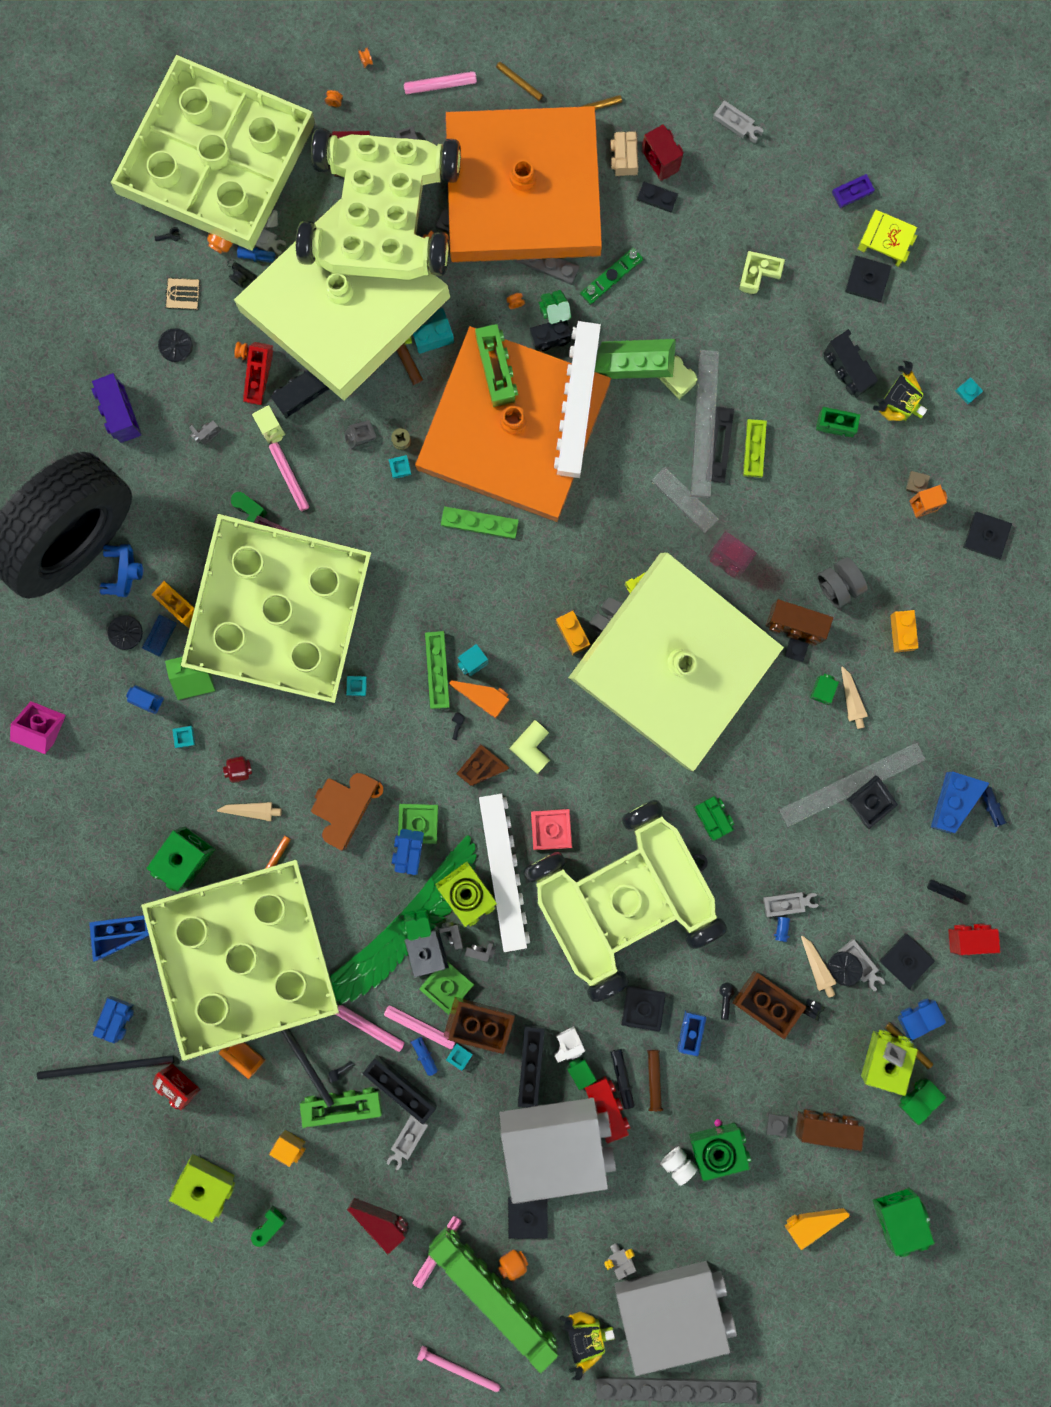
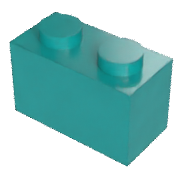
M477 644L458 657L459 663H457L463 674L466 675L468 673L470 677L489 664L487 657Z

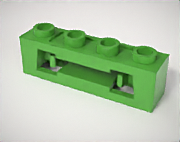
M497 324L475 329V336L493 407L514 403L518 391L516 384H512L511 377L514 376L512 367L507 365L506 360L509 359L507 348H503L502 342L505 341L503 331L498 329ZM495 342L497 346L496 355L503 379L496 381L497 391H495L494 387L495 376L489 356V351H494Z
M374 1087L364 1088L363 1092L355 1093V1090L344 1091V1095L336 1096V1093H329L335 1102L333 1106L353 1104L357 1100L367 1099V1101H360L359 1109L327 1113L324 1117L314 1118V1116H323L324 1108L327 1105L323 1098L317 1099L315 1095L307 1096L300 1103L303 1128L381 1117L383 1114L380 1090H375Z

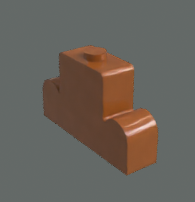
M356 773L350 778L349 783L351 787L335 779H327L323 788L318 789L315 795L316 801L311 809L313 814L331 823V825L324 828L322 837L326 843L341 851L346 849L372 800L371 796L376 792L379 783H381L363 773Z

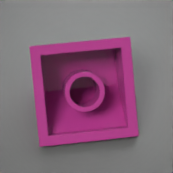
M30 701L11 723L10 741L46 754L53 746L66 715Z

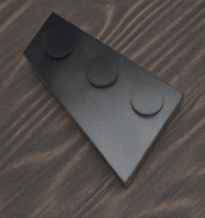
M848 329L830 341L823 354L826 363L834 367L836 377L839 380H843L846 384L847 392L857 398L872 388L878 380L867 360L863 361L858 351L861 349L858 344L853 345L849 337L852 333Z

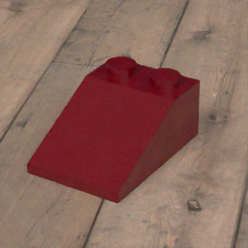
M356 1198L351 1201L347 1210L387 1255L406 1238L409 1228L407 1227L408 1222L403 1216L400 1215L398 1217L396 1213Z

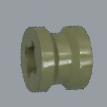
M400 428L392 433L391 440L396 449L405 450L410 446L411 438L407 430Z

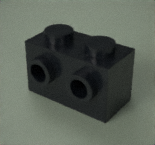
M560 320V322L554 324L548 322L530 328V337L536 351L544 352L552 347H562L571 342V332L567 320Z

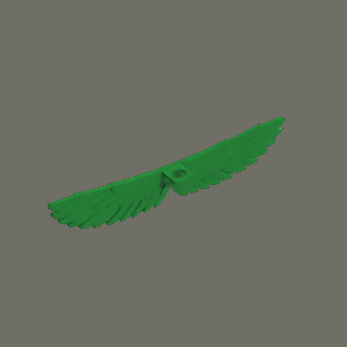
M469 835L449 853L421 891L385 930L330 976L335 998L339 1005L344 1004L349 999L353 1002L361 993L364 996L372 985L373 988H376L382 979L385 980L388 977L390 971L393 972L395 970L397 961L400 964L404 959V954L405 956L408 955L405 939H408L407 935L403 936L401 920L404 919L405 913L412 911L416 913V910L426 909L432 930L437 927L434 923L443 921L445 919L443 916L448 915L452 911V908L435 884L465 862H468L474 871L476 865L472 864L477 857L476 854H473L476 847L475 843L470 845L471 837ZM463 889L460 895H463L467 889Z

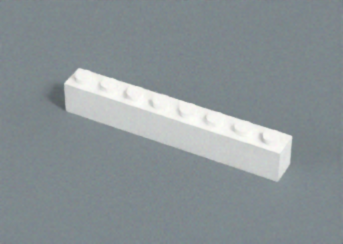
M578 321L577 328L573 327L572 339H575V345L570 347L569 357L573 358L572 365L568 364L567 376H570V382L565 383L564 394L568 395L567 402L563 401L562 413H565V418L560 420L559 431L563 433L562 439L558 438L556 449L560 450V455L555 457L554 469H558L557 475L580 478L601 324Z
M502 794L479 797L503 950L508 952L526 949L527 944L530 943L529 932L524 931L523 924H527L525 912L521 913L520 905H524L522 893H518L517 886L521 885L519 874H515L514 866L518 865L516 854L512 855L511 847H515L513 835L509 836L508 828H511L510 816L506 817L505 809H508L507 797L503 798Z

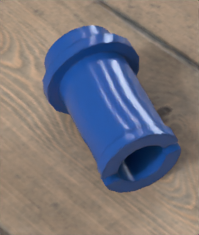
M778 917L777 931L774 934L776 936L775 940L787 942V938L790 937L788 936L790 918Z

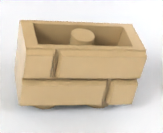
M637 132L614 133V140L610 141L611 152H614V158H611V169H615V176L637 175Z

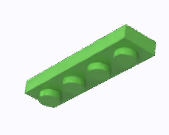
M444 506L441 526L515 539L519 520Z
M445 632L425 633L430 709L450 708Z

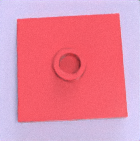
M570 809L531 812L533 850L572 848Z

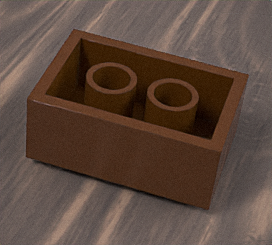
M777 599L772 604L765 626L769 627L771 632L778 634L784 632L788 634L787 637L798 640L800 637L806 639V643L816 646L817 643L820 644L827 639L834 617Z
M753 971L732 1002L784 1040L806 1008L805 1005L756 971Z
M455 997L444 1036L450 1041L504 1054L515 1016L507 1010Z
M804 1109V1112L798 1111L795 1135L803 1143L862 1151L865 1127L851 1115L844 1114L843 1118L831 1112H823V1115L817 1114L815 1110Z

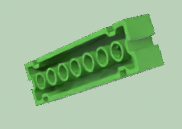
M446 1227L430 1242L428 1255L445 1270V1273L523 1356L525 1355L529 1359V1362L541 1374L558 1357L556 1337L550 1331H544L541 1328L543 1326L542 1322L536 1316L532 1317L528 1313L529 1309L523 1302L519 1303L514 1298L515 1294L509 1287L505 1289L496 1273L493 1272L491 1274L488 1271V1266L481 1258L477 1259L473 1255V1249L467 1243L464 1245L459 1241V1234L454 1229L449 1230Z

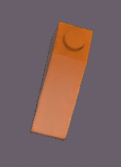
M452 680L449 683L450 686L495 719L509 702L508 694L501 688L496 690L493 687Z

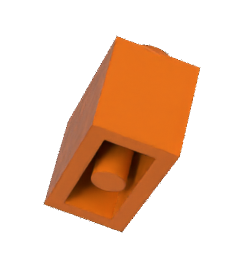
M941 485L918 492L910 500L915 517L918 518L938 511L947 503V494L941 488Z

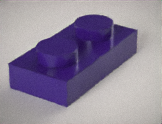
M865 174L833 189L832 194L839 208H842L873 194L875 189L868 175Z

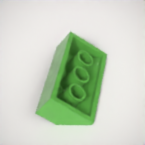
M657 339L602 342L597 350L594 372L611 379L673 377L676 340Z

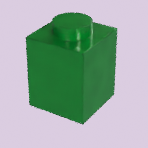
M828 674L818 676L810 699L826 705L831 704L839 682L834 680L835 677Z
M577 1057L569 1062L570 1066L567 1069L579 1091L596 1081L585 1058L580 1059Z

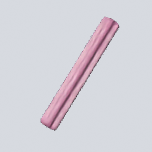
M467 72L404 83V90L406 94L473 84L476 83L475 72Z
M275 442L269 445V449L301 512L307 510L309 504L279 444Z
M338 1005L339 1013L335 1015L398 1052L402 1050L405 1044L403 1041L343 1005Z
M388 1006L384 1013V1016L448 1049H453L456 1043L447 1040L443 1032L392 1006Z
M456 1216L452 1217L447 1225L448 1229L457 1231L461 1225V1219ZM428 1256L413 1281V1284L420 1289L437 1264L430 1256Z

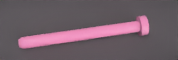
M425 1346L421 1347L417 1360L422 1361L425 1359L494 1392H499L501 1386L498 1383L428 1352Z

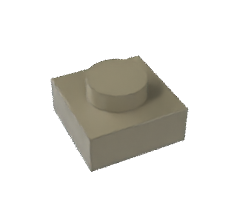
M911 471L906 490L914 493L927 490L930 476Z

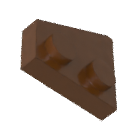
M480 744L456 774L470 786H473L507 771L509 767Z

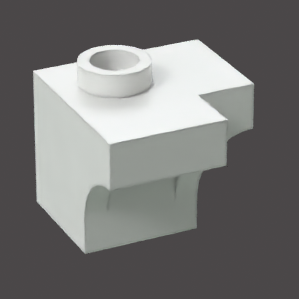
M575 1027L557 1034L560 1047L554 1054L558 1063L565 1059H575L585 1052Z

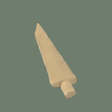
M842 666L849 721L855 720L857 729L865 727L863 718L868 717V714L851 674Z
M272 802L231 804L217 810L218 812L272 821V816L282 815V809L273 808Z
M801 936L818 990L825 989L828 998L834 996L835 992L832 985L837 984L836 980L831 975L813 943Z

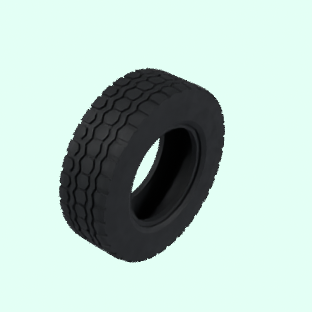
M77 452L67 455L43 468L41 472L35 474L12 495L11 499L5 503L2 510H0V579L13 592L26 599L46 595V593L58 589L64 583L73 579L75 575H78L103 550L104 545L109 544L110 540L113 539L116 532L122 526V522H124L132 502V493L129 486L101 459L89 452Z

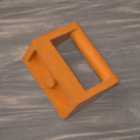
M245 1042L223 1048L218 1053L247 1079L251 1078L265 1062V1059Z

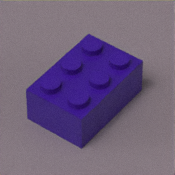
M114 373L93 380L94 388H92L95 399H98L100 402L98 409L102 417L105 416L107 422L104 425L108 434H111L120 443L141 436L140 428L123 383Z

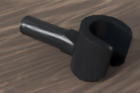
M172 227L169 233L155 236V241L165 239L178 241L180 235L174 236L172 234L179 232V228Z
M459 712L455 713L452 721L457 723L452 737L453 740H457L459 729L465 720L464 715Z
M352 1061L338 1069L331 1070L328 1074L330 1082L340 1080L339 1073L353 1066Z

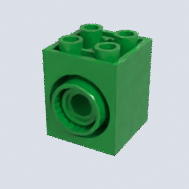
M185 826L172 831L146 869L150 871L152 877L165 882L168 889L178 892L190 886L216 849Z
M735 1123L689 1134L698 1171L703 1181L750 1169L748 1163H751L749 1151L743 1145V1143H746V1138L741 1127H737ZM720 1149L718 1154H713L716 1150Z
M910 1188L872 1200L887 1246L896 1257H906L912 1251H924L929 1249L930 1245L935 1244L929 1228L930 1220L926 1208L919 1196Z

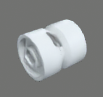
M680 1146L674 1148L661 1161L664 1169L667 1172H672V1178L679 1186L690 1180L698 1170V1167L691 1159H686L687 1155Z

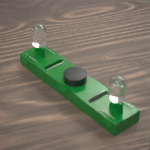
M630 249L616 263L582 290L580 295L589 305L593 304L636 265L641 263L643 257L637 252V249Z

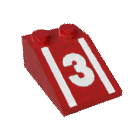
M173 1063L159 1071L152 1083L159 1095L166 1096L170 1100L169 1104L173 1108H179L180 1110H183L201 1090Z

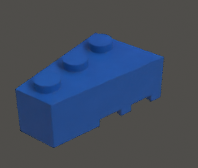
M946 772L931 828L946 833H956L990 783L956 772Z
M144 915L89 922L93 962L149 937Z

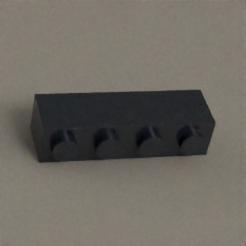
M305 369L302 375L290 379L286 386L274 390L271 398L283 416L288 418L330 388L309 370Z
M525 1024L517 1107L529 1108L538 1106L545 1026Z
M378 1055L362 1073L422 1125L436 1110L437 1105Z

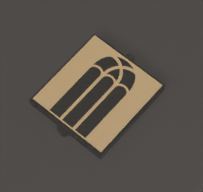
M168 278L167 291H165L166 309L198 310L199 297H201V280Z

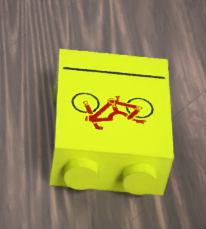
M875 210L858 250L865 252L867 247L896 259L895 266L899 267L901 262H906L910 252L907 249L909 245L913 246L917 235L914 234L917 227Z

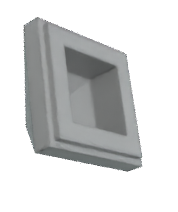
M272 210L264 228L277 227L278 211Z
M888 1041L883 1057L888 1062L902 1067L906 1051Z

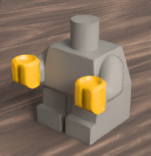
M617 1243L610 1246L613 1255L604 1262L607 1270L613 1268L618 1280L637 1271L631 1259L635 1256L632 1249L620 1250Z

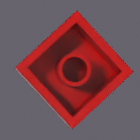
M961 924L954 925V929H948L951 953L958 955L1000 953L999 930L992 928L989 924H973L974 928Z

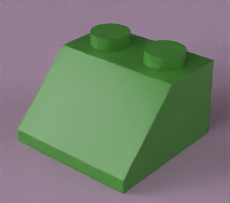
M183 657L165 661L169 681L178 700L215 691L211 673L182 667Z

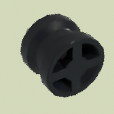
M808 998L803 1013L819 1021V1015L826 1007Z

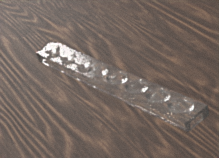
M700 350L690 497L709 499L711 496L719 351Z
M916 742L778 811L786 827H789L850 797L875 775L883 781L926 759Z

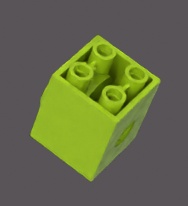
M465 862L435 884L465 927L467 925L471 927L479 921L478 917L484 913L486 915L491 913L497 904L468 862ZM463 889H469V893L466 896L460 895Z
M879 1029V1032L873 1031L861 1074L866 1085L905 1096L918 1050L913 1042L910 1041V1038L899 1035L898 1038L893 1037L890 1032ZM888 1041L906 1051L902 1067L895 1064L885 1067L889 1063L883 1057Z
M192 1154L172 1190L169 1201L213 1222L215 1216L219 1218L226 1201L225 1198L229 1200L233 1193L235 1182H233L234 1175Z

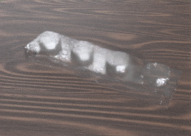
M666 467L651 480L703 533H706L719 520Z

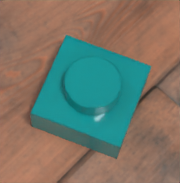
M971 377L955 390L967 405L983 392Z
M407 455L388 459L393 479L412 475Z
M347 676L346 695L366 696L367 677Z
M193 726L172 729L175 748L195 746Z
M456 1043L446 1061L462 1071L473 1053Z

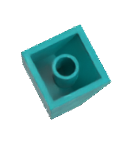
M443 308L438 309L413 333L419 354L454 343L453 333Z

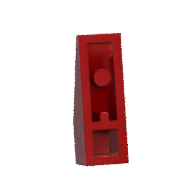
M259 342L249 345L243 396L244 402L262 405L272 362L273 345Z

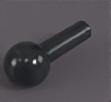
M723 983L719 989L723 997L721 1020H729L730 998L734 995L735 988L731 983Z

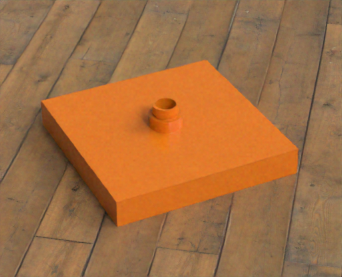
M595 106L446 112L447 139H456L460 142L461 146L459 178L455 183H448L451 262L601 256L602 242Z
M469 326L416 461V469L558 522L575 478L557 475L558 469H554L555 457L560 455V450H556L558 438L562 439L563 433L559 431L560 420L565 418V413H562L563 401L567 402L568 395L564 394L565 383L570 382V376H567L568 364L572 365V363L504 339L505 341L502 342V345L508 351L509 359L506 361L507 365L512 367L514 377H511L512 384H516L518 395L515 396L514 403L493 407L475 336L476 328ZM496 342L494 343V351H489L495 376V391H497L496 381L503 380L496 355ZM594 372L583 454L611 383L610 377Z

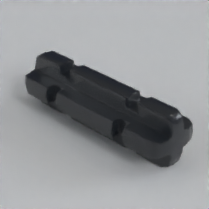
M930 880L927 886L929 890L937 891L938 894L950 899L954 898L959 903H963L966 897L965 893L956 891V889L945 884H939L935 880Z

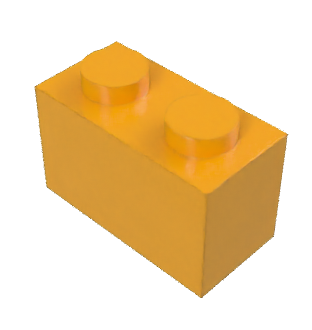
M915 610L892 613L890 617L894 652L918 649Z
M574 611L556 619V624L572 655L590 647L591 644Z
M285 1130L278 1138L269 1155L290 1167L293 1162L297 1164L306 1149L303 1147L305 1141Z

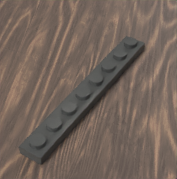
M443 209L436 228L450 234L449 212ZM560 258L513 260L570 285L573 284L579 271V266Z
M597 1376L596 1399L756 1403V1380Z

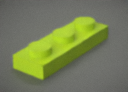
M747 420L744 477H763L767 424L765 420Z

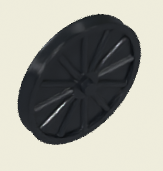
M172 328L160 336L158 349L166 360L180 362L190 355L192 340L184 330Z
M119 616L108 627L109 641L116 648L122 650L132 649L142 639V626L131 616Z
M842 951L835 953L829 959L828 970L838 984L852 986L861 979L863 967L855 955Z

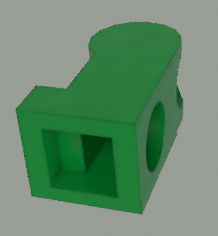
M236 492L231 496V504L238 511H244L248 514L247 520L249 522L259 524L266 516L267 512L244 493Z
M274 1206L264 1215L267 1221L263 1225L258 1226L251 1235V1242L256 1247L264 1246L287 1220Z

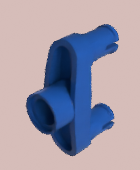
M104 545L103 549L106 550L103 551L104 557H120L117 584L102 582L100 587L107 589H100L101 595L108 594L117 595V597H127L130 593L132 581L142 579L143 566L141 563H134L133 550L130 545Z

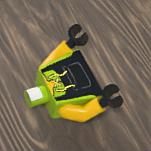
M903 361L905 367L898 366V371L904 372L903 375L901 374L884 399H876L879 406H873V410L879 411L888 421H906L911 413L921 419L927 411V408L919 404L924 394L921 392V387L912 371L913 364L910 361Z
M582 1311L568 1317L562 1315L559 1320L565 1321V1324L560 1326V1328L568 1331L574 1363L577 1365V1367H570L569 1372L574 1373L576 1371V1375L572 1377V1380L576 1381L581 1380L583 1373L589 1370L605 1353L603 1342L615 1339L612 1327L600 1329L599 1319H595L594 1316Z

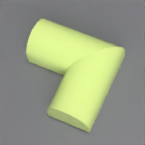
M748 251L739 287L740 290L750 294L757 293L762 275L780 279L785 259Z
M534 720L509 748L537 774L550 761L537 748L549 732Z

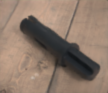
M622 1049L610 1051L618 1082L617 1090L620 1091L623 1107L631 1109L635 1107L631 1091L633 1086L629 1082Z

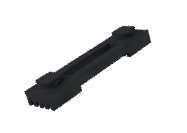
M715 407L705 481L725 483L734 416L733 408ZM725 427L721 463L714 462L718 428Z

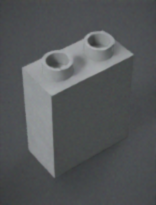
M594 1098L500 1112L501 1138L512 1204L608 1189L606 1173L616 1171L612 1147L602 1148L600 1138L611 1137L610 1124L607 1112H596Z
M707 1261L614 1283L635 1376L730 1353L727 1338L735 1337L737 1333L731 1311L721 1313L717 1298L727 1296L726 1287L721 1271L711 1273Z

